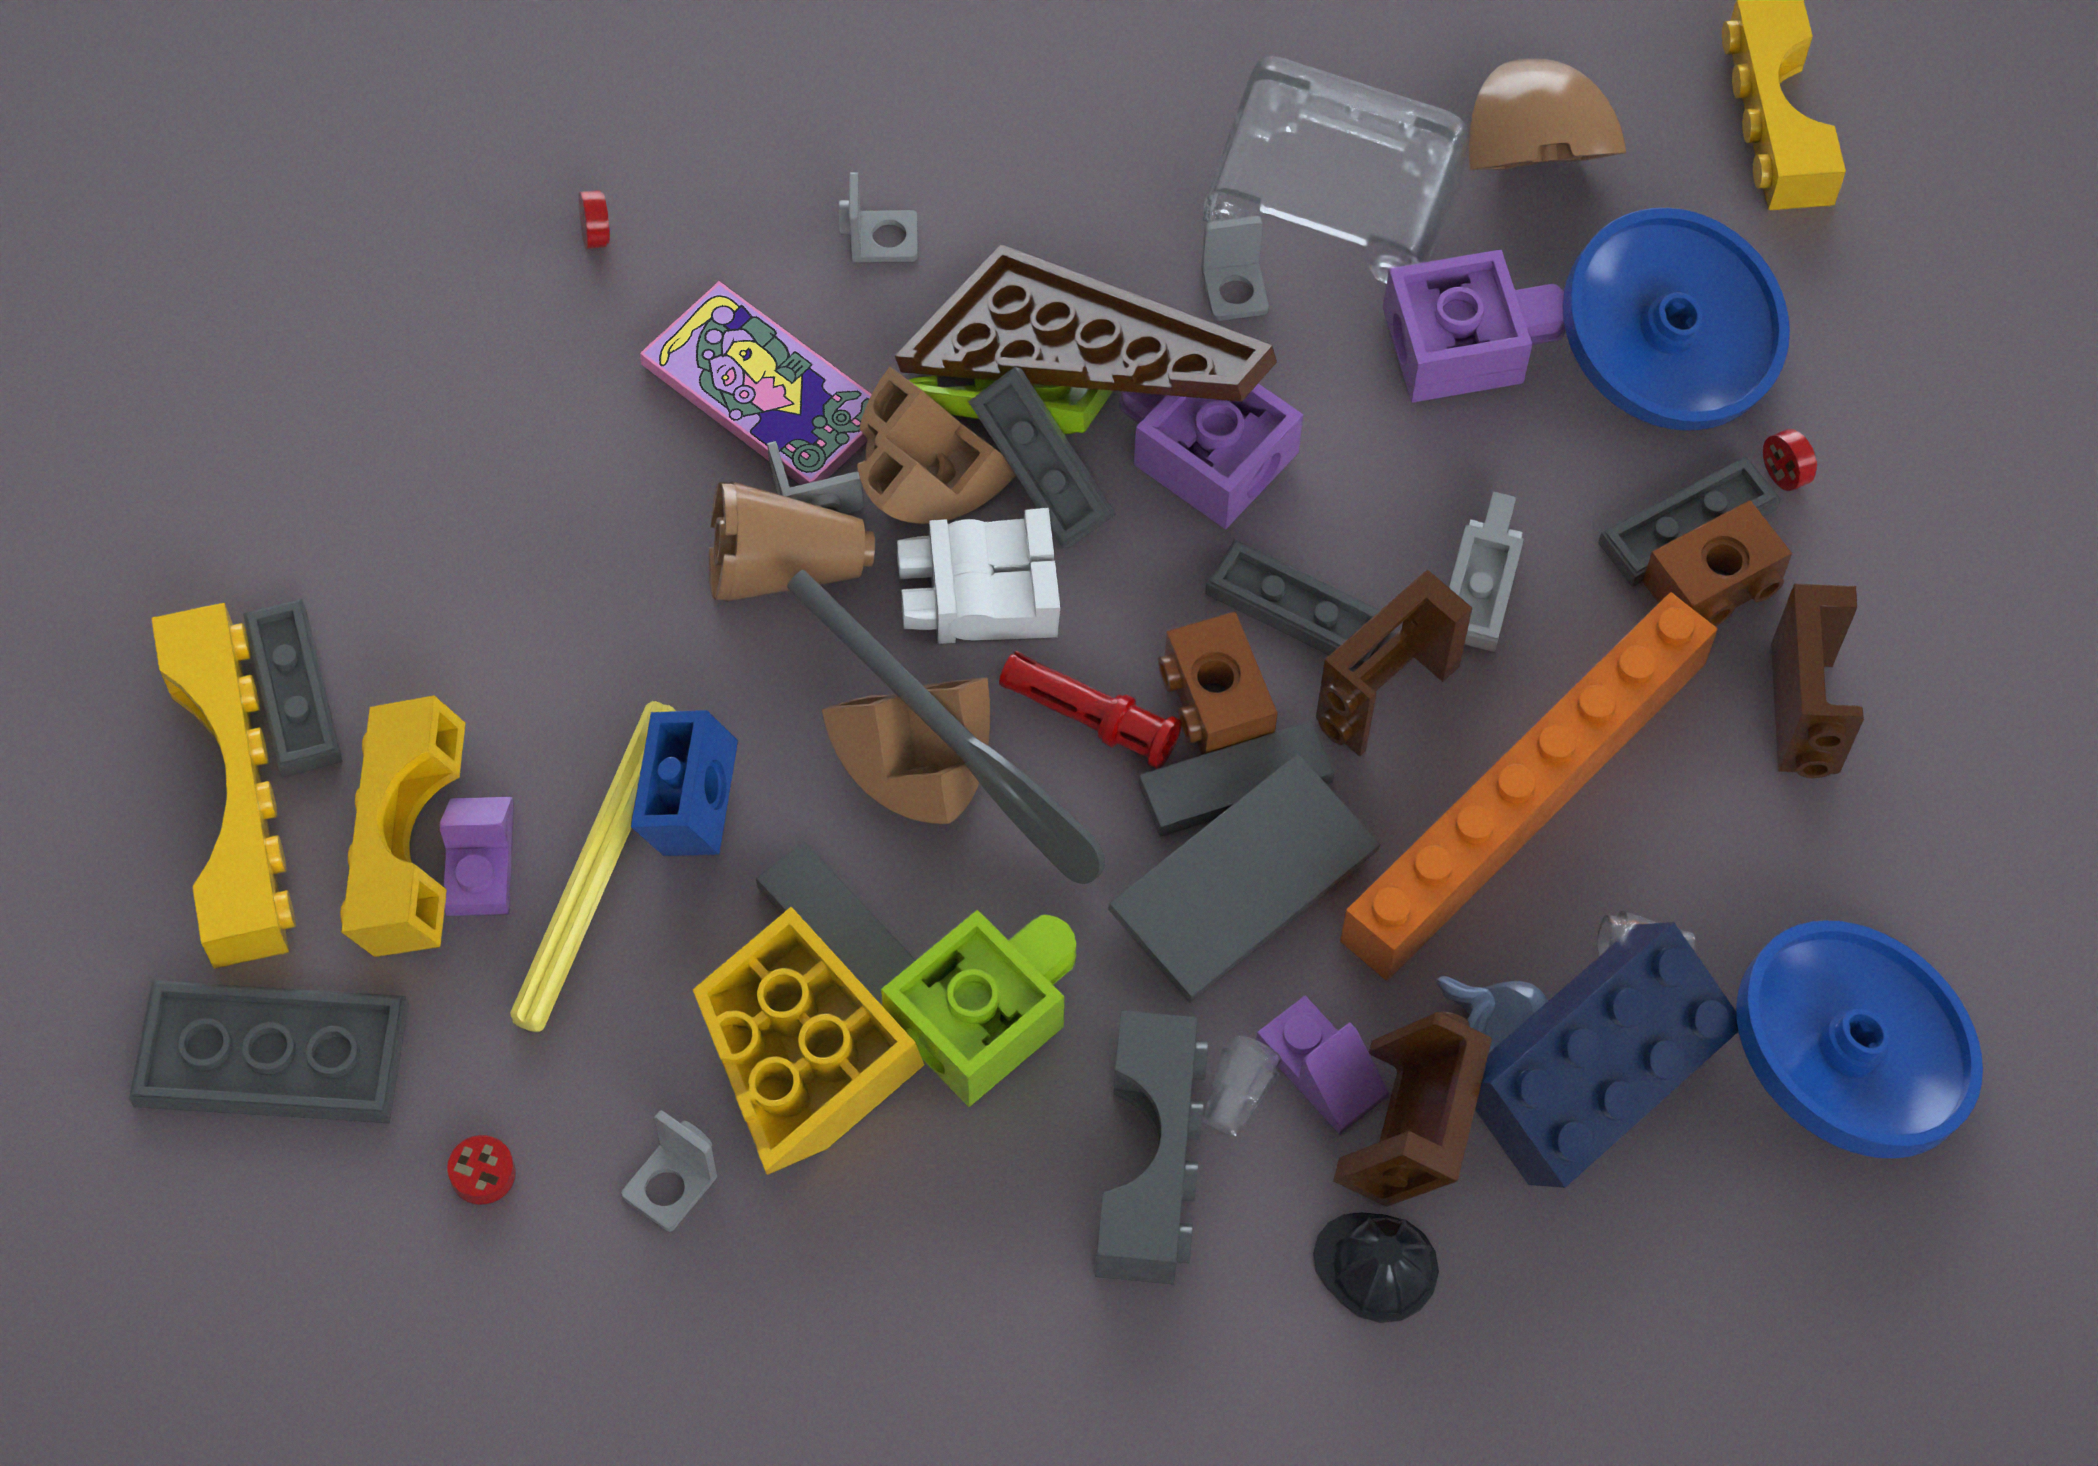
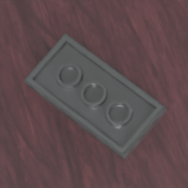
M1297 753L1109 903L1108 910L1187 1001L1191 1003L1374 855L1381 844L1300 754Z
M152 980L129 1100L133 1107L390 1123L409 1004L406 996Z

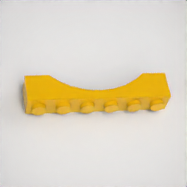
M225 603L152 617L159 670L171 698L191 712L212 734L221 749L226 767L227 800L222 828L209 861L192 886L201 944L214 969L288 953L289 948L285 929L296 927L288 890L279 892L276 874L287 871L286 861L279 835L270 837L267 819L277 817V807L270 781L261 782L258 765L268 764L269 761L261 727L252 729L250 712L259 711L260 706L253 676H243L241 660L251 659L245 626L243 623L233 625Z

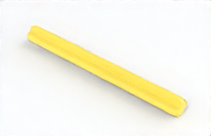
M651 701L644 708L511 1009L510 1014L513 1023L522 1029L540 1032L545 1028L631 831L651 712L676 711L670 705Z

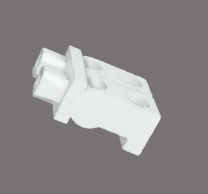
M1049 508L1025 510L1024 519L992 522L964 519L950 524L947 523V519L929 520V536L897 540L899 579L931 577L932 588L901 590L904 629H936L937 644L956 643V638L971 641L1058 638L1060 600Z

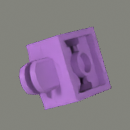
M1502 249L1389 268L1383 311L1411 403L1523 384L1532 345L1559 341L1565 334L1563 320L1564 290L1555 284L1515 290Z
M1259 383L1242 402L1120 391V410L1139 423L1136 426L1134 465L1225 530L1299 453L1304 414Z

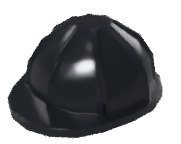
M1363 1212L1343 1214L1328 1222L1319 1233L1313 1252L1315 1270L1324 1286L1342 1305L1358 1317L1379 1323L1402 1321L1419 1312L1434 1294L1439 1274L1436 1251L1426 1235L1407 1220L1386 1214Z

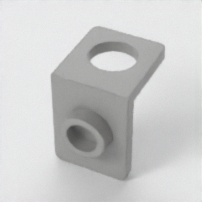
M850 172L849 200H839L840 235H851L852 262L916 261L918 258L917 212L914 210L861 211L858 172ZM895 225L905 232L906 237L900 245L887 248L878 245L873 239V234L881 226Z
M1259 216L1209 222L1204 226L1201 270L1212 318L1215 321L1260 316L1268 313L1269 303L1259 265L1263 228L1262 220ZM1229 281H1242L1250 286L1253 295L1244 303L1233 304L1222 298L1220 288Z
M776 441L767 443L770 472L778 495L844 514L863 509V487L859 472L790 487Z
M660 1110L654 1117L660 1145L623 1188L622 1197L632 1207L665 1231L670 1232L678 1226L718 1176L711 1148L713 1145L710 1139L693 1124L687 1121L679 1123ZM666 1172L679 1176L684 1183V1192L677 1202L668 1206H660L649 1200L646 1195V1188L654 1176Z

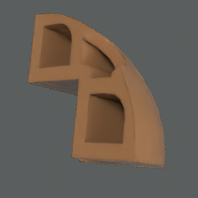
M1519 59L1506 62L1489 75L1476 99L1469 135L1470 170H1506L1544 162H1581L1626 153L1621 126L1608 99L1588 77L1569 65L1558 61Z
M889 366L875 387L861 419L860 431L867 438L866 461L857 463L862 486L868 497L880 510L891 517L909 523L929 524V520L944 519L948 521L977 509L992 499L1012 481L1016 474L1000 452L961 424L924 391Z
M987 677L923 685L966 729L988 746L990 698ZM896 694L865 696L822 709L825 727L838 758L854 781L881 805L904 817L933 824H949L961 815L969 805L979 785L978 780L969 770L963 759Z

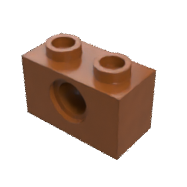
M1749 500L1652 551L1643 583L1658 603L1672 592L1716 627L1729 618L1736 607L1751 599L1755 602H1762L1774 595L1784 584L1783 577L1792 552L1752 501ZM1711 569L1723 570L1727 572L1729 576L1719 575Z
M1236 611L1166 632L1165 655L1158 658V666L1166 690L1168 692L1176 690L1183 707L1178 709L1179 719L1182 721L1181 728L1188 743L1197 741L1200 751L1204 755L1275 733L1278 713ZM1208 684H1218L1227 690L1213 693L1202 687Z

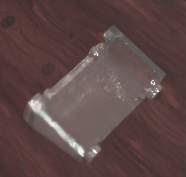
M1275 56L1263 57L1256 62L1246 84L1204 202L1203 221L1216 222L1260 216L1261 212L1366 246L1364 256L1366 265L1376 279L1387 284L1389 268L1428 262L1460 188L1469 138L1468 128L1458 116L1444 109L1285 58Z

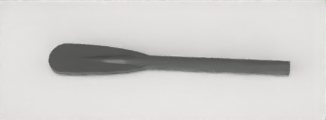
M805 570L799 571L789 581L787 588L963 759L978 782L1003 812L1064 876L1073 882L1087 884L1101 875L1105 866L1102 848L1095 837L1021 770L995 750L978 740Z

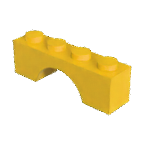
M1736 0L1731 20L1724 21L1722 27L1723 50L1726 55L1732 54L1734 61L1732 72L1733 93L1736 99H1743L1745 108L1742 119L1744 140L1746 143H1753L1755 151L1753 160L1754 183L1757 189H1764L1768 210L1835 205L1846 173L1835 126L1818 122L1797 111L1788 102L1780 87L1784 80L1802 72L1813 35L1804 0Z
M435 695L369 708L367 732L362 739L363 763L360 787L355 794L356 818L353 842L348 850L349 873L346 897L341 906L340 918L342 923L341 933L374 957L441 946L447 889L412 863L410 857V837L416 818L428 800L441 788L460 778L466 723Z

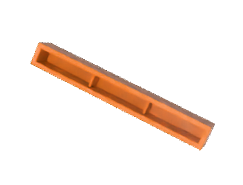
M1670 592L1346 909L1340 942L1388 981L1706 664L1718 628Z

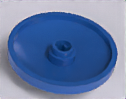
M1650 208L1626 214L1606 225L1591 239L1576 258L1567 277L1563 296V320L1567 339L1577 363L1593 386L1605 398L1627 414L1658 427L1684 431L1703 430L1726 424L1740 417L1754 406L1770 390L1782 371L1789 347L1790 327L1786 302L1777 279L1761 255L1743 237L1710 217L1676 208Z
M1828 920L1812 921L1791 927L1775 936L1748 966L1740 983L1736 1003L1738 1032L1746 1057L1755 1075L1774 1101L1791 1118L1817 1137L1834 1146L1864 1156L1877 1158L1911 1157L1931 1150L1945 1141L1968 1118L1974 1109L1980 1094L1983 1077L1982 1053L1975 1027L1963 1003L1948 982L1925 959L1906 945L1884 933L1855 923Z

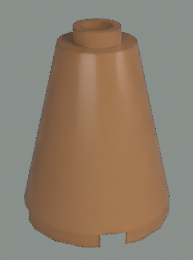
M733 481L730 483L719 482L717 484L710 528H715L714 547H709L711 596L715 600H725L728 602L790 591L787 588L789 581L801 570H805L819 585L858 579L862 574L863 567H872L875 553V536L873 531H865L862 518Z

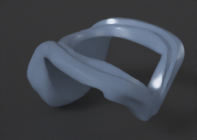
M1441 976L1436 979L1438 987L1443 991V996L1446 999L1455 1001L1470 1014L1468 1018L1469 1027L1492 1038L1489 1053L1548 1002L1545 994L1538 987L1523 981L1502 982L1479 988L1465 985L1447 976Z

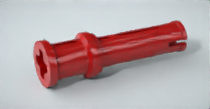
M1015 651L1014 654L1009 656L1000 674L999 685L1001 687L1024 695L1053 711L1098 731V737L1102 739V743L1112 748L1117 744L1122 745L1147 757L1148 765L1156 769L1161 768L1166 763L1179 738L1182 727L1180 719L1174 716L1164 719L1136 706V699L1127 694L1123 696L1119 694L1113 698L1070 676L1040 664L1019 651Z

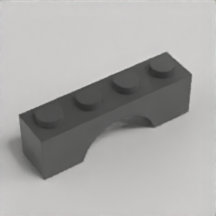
M1121 1010L1113 1094L1128 1101L1146 1116L1155 1131L1159 1148L1150 1166L1138 1178L1124 1186L1103 1192L1095 1277L1174 1285L1176 1263H1190L1193 1224L1180 1223L1182 1200L1195 1201L1198 1162L1185 1160L1187 1139L1200 1140L1204 1101L1191 1100L1193 1079L1205 1080L1209 1041L1196 1040L1198 1017Z

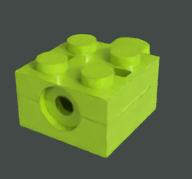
M977 909L881 989L882 1006L916 1042L922 1060L970 1107L1064 1027L1065 996L1054 984L1070 972L1075 965L1076 940L1074 932L1060 918L1045 914L1033 919L1008 940Z

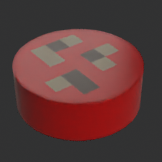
M600 190L579 192V214L585 248L607 247V244L610 242V230L604 193H601Z
M1786 429L1769 436L1765 440L1763 445L1765 467L1777 486L1785 491H1793L1814 480L1817 470L1816 456L1811 444L1804 435L1794 429Z
M478 1135L465 1139L454 1148L447 1164L448 1176L454 1191L460 1198L472 1204H489L501 1199L511 1189L515 1180V1164L509 1149L502 1141L492 1136Z

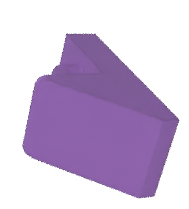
M512 797L450 798L441 818L439 828L446 848L444 888L447 889L445 902L446 916L509 914L514 809Z
M1306 995L1257 1032L1256 1043L1339 1135L1388 1097L1389 1091L1357 1029L1351 1023H1348L1338 1031Z

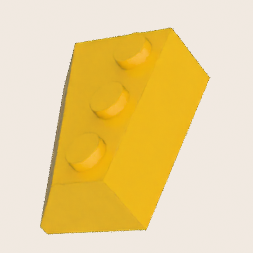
M792 907L787 909L692 989L767 1175L827 1150L924 1066L916 1042Z

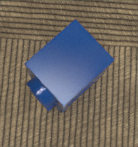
M707 710L651 712L631 828L663 856L720 854L738 740Z

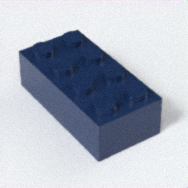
M1674 922L1636 924L1488 1054L1475 1110L1528 1185L1566 1188L1738 1033L1736 1010Z

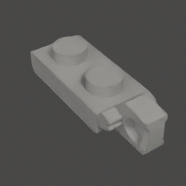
M1493 492L1485 523L1470 520L1469 525H1465L1449 585L1452 591L1473 608L1464 645L1492 652L1496 651L1524 542L1522 538L1523 532L1509 529L1516 501L1514 496Z

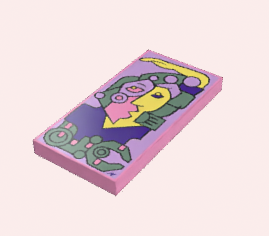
M720 281L640 353L641 365L768 461L767 443L776 441L786 475L800 485L828 479L867 442L866 436L860 431V423L872 394Z

